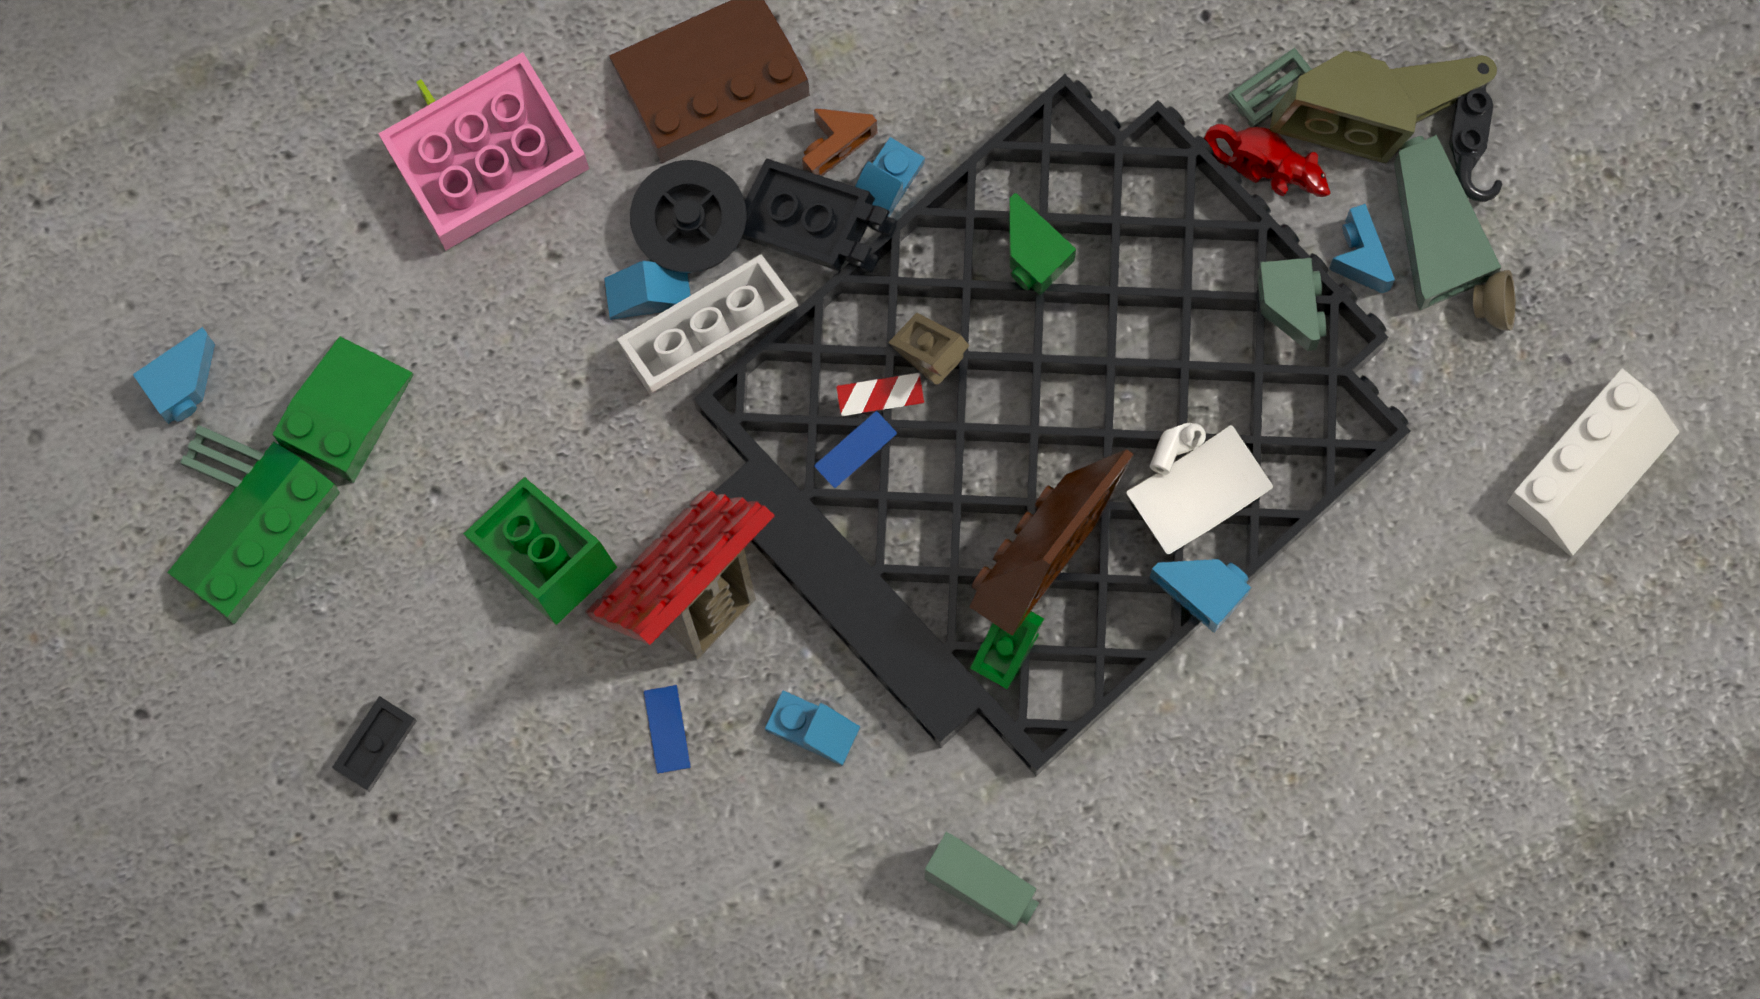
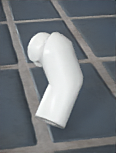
M1185 423L1164 431L1153 455L1150 468L1157 473L1168 475L1177 455L1192 451L1204 443L1206 438L1204 428L1196 423Z

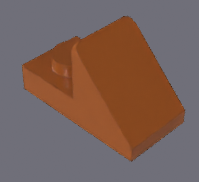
M814 109L815 122L828 139L819 138L804 151L805 156L802 158L803 170L820 176L825 175L878 134L875 117L872 114Z

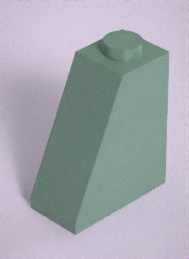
M948 832L944 834L925 868L926 881L1012 930L1016 929L1019 922L1027 925L1039 905V902L1033 899L1037 888Z

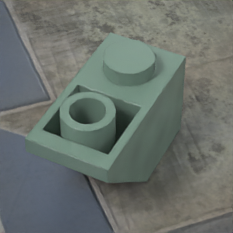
M1311 258L1260 262L1257 280L1261 314L1305 350L1315 351L1320 342V337L1326 336L1324 311L1317 312L1316 296H1321L1322 293L1320 272L1313 271Z

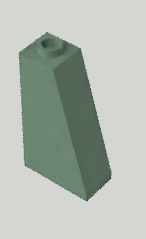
M1437 135L1424 140L1423 136H1418L1405 142L1397 154L1394 168L1416 304L1421 311L1474 288L1475 285L1486 283L1491 275L1500 271L1501 265Z

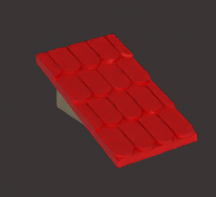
M713 491L701 492L689 504L690 507L685 508L660 534L661 537L656 538L630 565L631 568H627L601 595L602 598H598L585 613L596 623L648 645H651L666 630L698 660L756 600L744 548L775 516L768 508L757 501L747 502L743 497L729 498L725 494L716 495Z

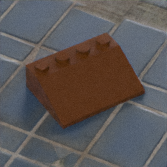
M730 0L609 55L661 164L810 96L808 78L790 42L765 0Z
M1127 449L1064 475L1055 488L1047 485L1034 505L1038 508L1034 515L1028 511L1025 513L1013 532L1018 535L1012 542L1006 538L992 559L996 562L994 567L990 569L985 565L975 578L971 588L977 592L969 607L1013 636L1097 525L1134 454Z

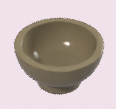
M1504 270L1491 275L1484 285H1475L1473 308L1476 318H1486L1493 327L1511 331L1515 322V286L1511 271Z

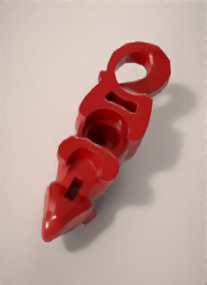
M1216 124L1211 126L1204 135V139L1214 151L1212 156L1218 162L1229 165L1254 183L1259 182L1262 177L1270 179L1271 189L1280 196H1284L1287 193V184L1298 185L1301 190L1314 194L1317 197H1326L1331 194L1326 175L1318 164V154L1310 152L1306 157L1293 151L1279 134L1270 131L1268 128L1249 127L1241 131H1235L1225 124ZM1217 138L1224 139L1233 151L1232 157L1219 148Z

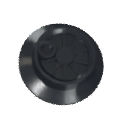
M697 160L675 161L653 171L638 187L630 208L631 230L641 251L660 267L679 273L701 272L722 263L735 251L746 227V205L735 181L720 168Z

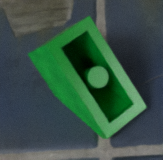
M1014 193L1009 198L1010 268L1013 270L1010 274L1023 289L1028 291L1032 288L1041 295L1075 261L1076 248L1017 193Z

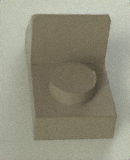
M917 312L888 342L893 349L936 385L940 384L964 357L963 353L969 347V344L960 334Z

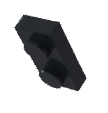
M379 696L332 768L370 792L417 720Z

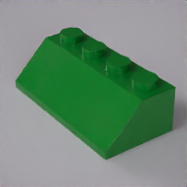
M273 441L264 452L263 457L256 462L252 470L243 478L242 482L234 489L167 573L223 617L235 624L340 492L332 481L306 461Z

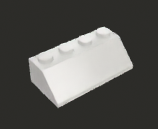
M762 254L617 340L635 374L651 396L791 313L798 307V304Z
M1622 368L1520 484L1506 503L1572 557L1680 432L1656 395Z

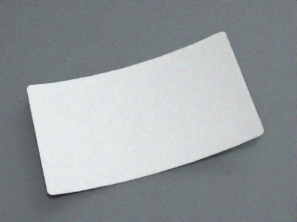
M1230 425L1198 448L1174 462L1168 475L1157 473L1128 490L1127 495L1167 554H1171L1271 490L1273 485L1235 428Z

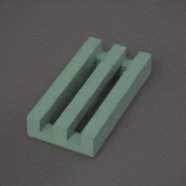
M1294 47L1230 92L1228 99L1232 104L1235 103L1238 107V112L1242 117H1246L1250 127H1257L1272 116L1273 109L1286 93L1256 114L1253 109L1295 81L1299 76L1312 69ZM1292 62L1297 65L1295 69L1248 102L1244 100L1243 97Z
M198 425L195 430L196 436L194 440L190 441L188 445L189 450L186 456L183 455L180 463L183 466L236 488L242 480L195 460L197 454H202L245 474H248L253 467L202 445L204 440L207 439L255 461L260 460L264 453Z

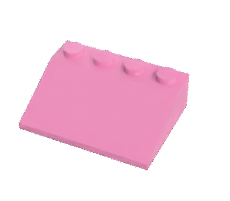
M523 52L378 133L445 251L589 170L585 153Z

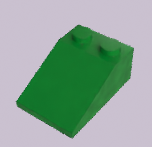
M339 336L292 398L272 435L279 445L354 483L414 374Z
M526 477L522 478L463 533L498 571L555 625L561 622L618 568L595 536Z

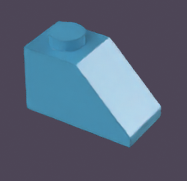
M203 327L133 374L157 411L168 424L174 420L179 422L191 416L197 409L196 405L204 399L215 343Z
M1219 559L1158 562L1152 568L1150 578L1213 633L1218 630L1243 602L1251 589V586L1246 583L1249 578L1239 567L1231 562L1226 566Z

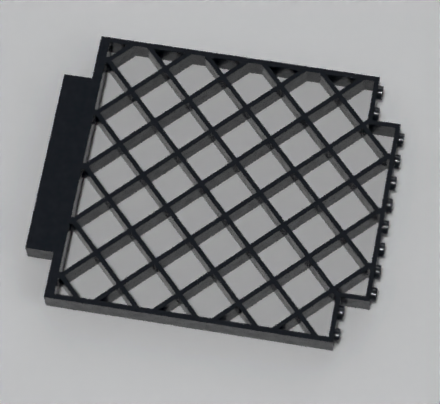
M1066 74L1060 77L899 218L891 236L881 234L869 245L872 248L870 253L877 255L879 260L891 251L890 276L863 275L867 271L848 263L694 398L696 410L745 462L714 493L716 495L725 494L729 498L743 497L747 502L757 501L775 515L750 541L940 748L979 715L1035 776L1040 774L1195 633L1203 623L1193 615L1181 626L1182 605L1171 596L1170 637L1156 650L1105 648L1107 591L1168 594L1150 576L1108 574L1110 519L1144 520L1132 502H1110L1109 500L1100 517L1098 574L1061 572L1049 587L1056 589L1097 590L1095 648L1033 645L1020 667L1018 719L1014 721L956 658H975L983 643L955 641L958 584L972 585L982 570L958 568L961 512L1025 515L1028 511L1034 515L1038 510L1034 506L1038 499L1036 498L1038 444L1103 447L1102 459L1112 455V447L1156 449L1164 431L1113 429L1115 376L1178 379L1177 426L1188 423L1189 379L1251 382L1250 435L1239 436L1260 467L1261 454L1323 456L1322 499L1310 510L1259 508V497L1250 503L1248 508L1241 509L1220 523L1247 525L1246 568L1243 572L1249 578L1246 582L1248 584L1404 443L1411 432L1407 427L1409 424L1403 413L1394 406L1388 408L1378 397L1379 391L1374 383L1366 376L1362 375L1359 378L1355 374L1384 348L1389 337L1385 334L1387 330L1382 321L1373 313L1366 314L1356 304L1358 300L1353 291L1343 283L1338 285L1327 274L1329 270L1322 259L1314 253L1308 255L1298 244L1300 240L1297 234L1288 225L1283 223L1280 226L1270 215L1271 210L1267 203L1257 194L1251 196L1241 186L1242 179L1238 173L1229 165L1223 167L1212 156L1214 151L1209 143L1199 135L1194 137L1184 127L1185 121L1177 110L1171 106L1166 108L1157 100L1121 132L1119 130L1121 125L1117 118L1107 109L1101 111L1091 101L1093 96L1088 88L1079 80L1073 82ZM1065 99L1108 145L1050 143L1052 109ZM1043 117L1042 143L1016 142L1019 137ZM1156 124L1178 148L1133 147L1131 145ZM992 161L1041 163L1039 212L1037 213L1059 233L1110 235L1109 285L1051 284L1039 295L1032 288L1028 291L1023 289L1017 282L971 280L974 229L1009 231V211L975 210L976 175ZM1050 163L1113 166L1111 216L1048 213ZM1196 167L1250 222L1194 219ZM1122 168L1185 169L1183 219L1121 216ZM968 183L966 209L940 208ZM917 227L966 229L963 280L899 277L901 241ZM1120 236L1183 238L1181 289L1119 287ZM1193 239L1255 242L1254 292L1192 290ZM1267 240L1287 260L1311 258L1313 271L1320 272L1322 293L1321 296H1316L1317 312L1324 311L1326 315L1325 367L1263 364L1265 317L1261 314L1257 271L1260 262H1266ZM840 294L889 296L886 347L823 345L825 308ZM898 296L962 299L961 336L968 344L971 299L1035 302L1033 354L968 351V348L963 353V359L954 368L959 369L957 422L892 419V408L883 410V418L897 432V435L894 437L956 440L954 494L888 492L891 440L881 448L879 491L815 488L816 468L814 465L817 460L818 434L849 435L867 419L819 416L822 363L885 366V378L894 377V366L914 367L888 343L896 335ZM1044 302L1108 305L1106 357L1042 354ZM1117 307L1180 308L1179 360L1116 358ZM1191 309L1253 311L1252 364L1189 361ZM1339 314L1368 343L1343 368L1337 367ZM814 318L813 344L786 343ZM764 361L812 363L809 416L746 413L748 375ZM967 369L1032 372L1030 426L965 423ZM1041 373L1104 375L1103 429L1039 426ZM1263 383L1324 385L1323 439L1261 436ZM737 386L735 413L731 415L719 401ZM1337 386H1342L1390 436L1386 441L1336 439ZM746 431L808 433L805 488L802 491ZM1206 433L1204 443L1217 434ZM964 440L1029 443L1027 498L962 495ZM1187 452L1177 455L1176 461L1184 457ZM1335 457L1366 458L1335 487ZM815 505L878 508L876 564L873 567ZM887 509L953 512L950 567L885 564ZM1259 525L1290 527L1258 556ZM1184 546L1173 552L1172 562L1183 561ZM885 581L949 584L947 641L944 644ZM1029 660L1095 663L1093 707L1078 721L1027 719ZM1105 664L1138 665L1103 697ZM1027 734L1061 736L1043 752Z

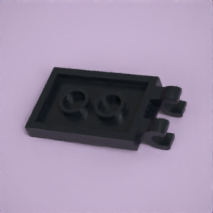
M766 158L745 199L747 219L742 239L836 271H840L844 261H847L864 271L873 272L879 257L871 254L872 248L860 243L867 227L881 234L891 236L897 220L888 217L889 210L872 205L875 198L869 191Z

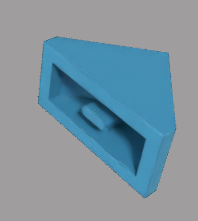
M640 261L604 278L610 320L661 313L691 296L688 273L667 270L660 267L656 262Z

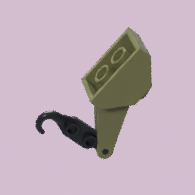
M1345 50L1299 76L1273 109L1270 131L1386 164L1414 134L1416 123L1455 104L1449 145L1456 166L1455 174L1467 198L1476 202H1487L1494 199L1500 193L1502 181L1496 180L1492 188L1484 191L1476 188L1471 180L1473 168L1487 149L1493 113V101L1486 92V86L1495 78L1497 67L1494 61L1487 56L1478 55L1458 60L1390 69L1386 62L1374 59L1368 53Z

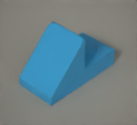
M889 137L874 162L867 161L855 187L869 191L875 198L872 205L889 210L888 217H890L924 165L925 157Z
M1362 204L1351 208L1345 220L1346 224L1342 225V229L1348 246L1350 248L1355 247L1356 250L1334 257L1329 269L1380 293L1388 292L1391 290L1395 278L1367 206Z
M783 690L768 720L765 731L843 766L861 727L823 703L817 706Z

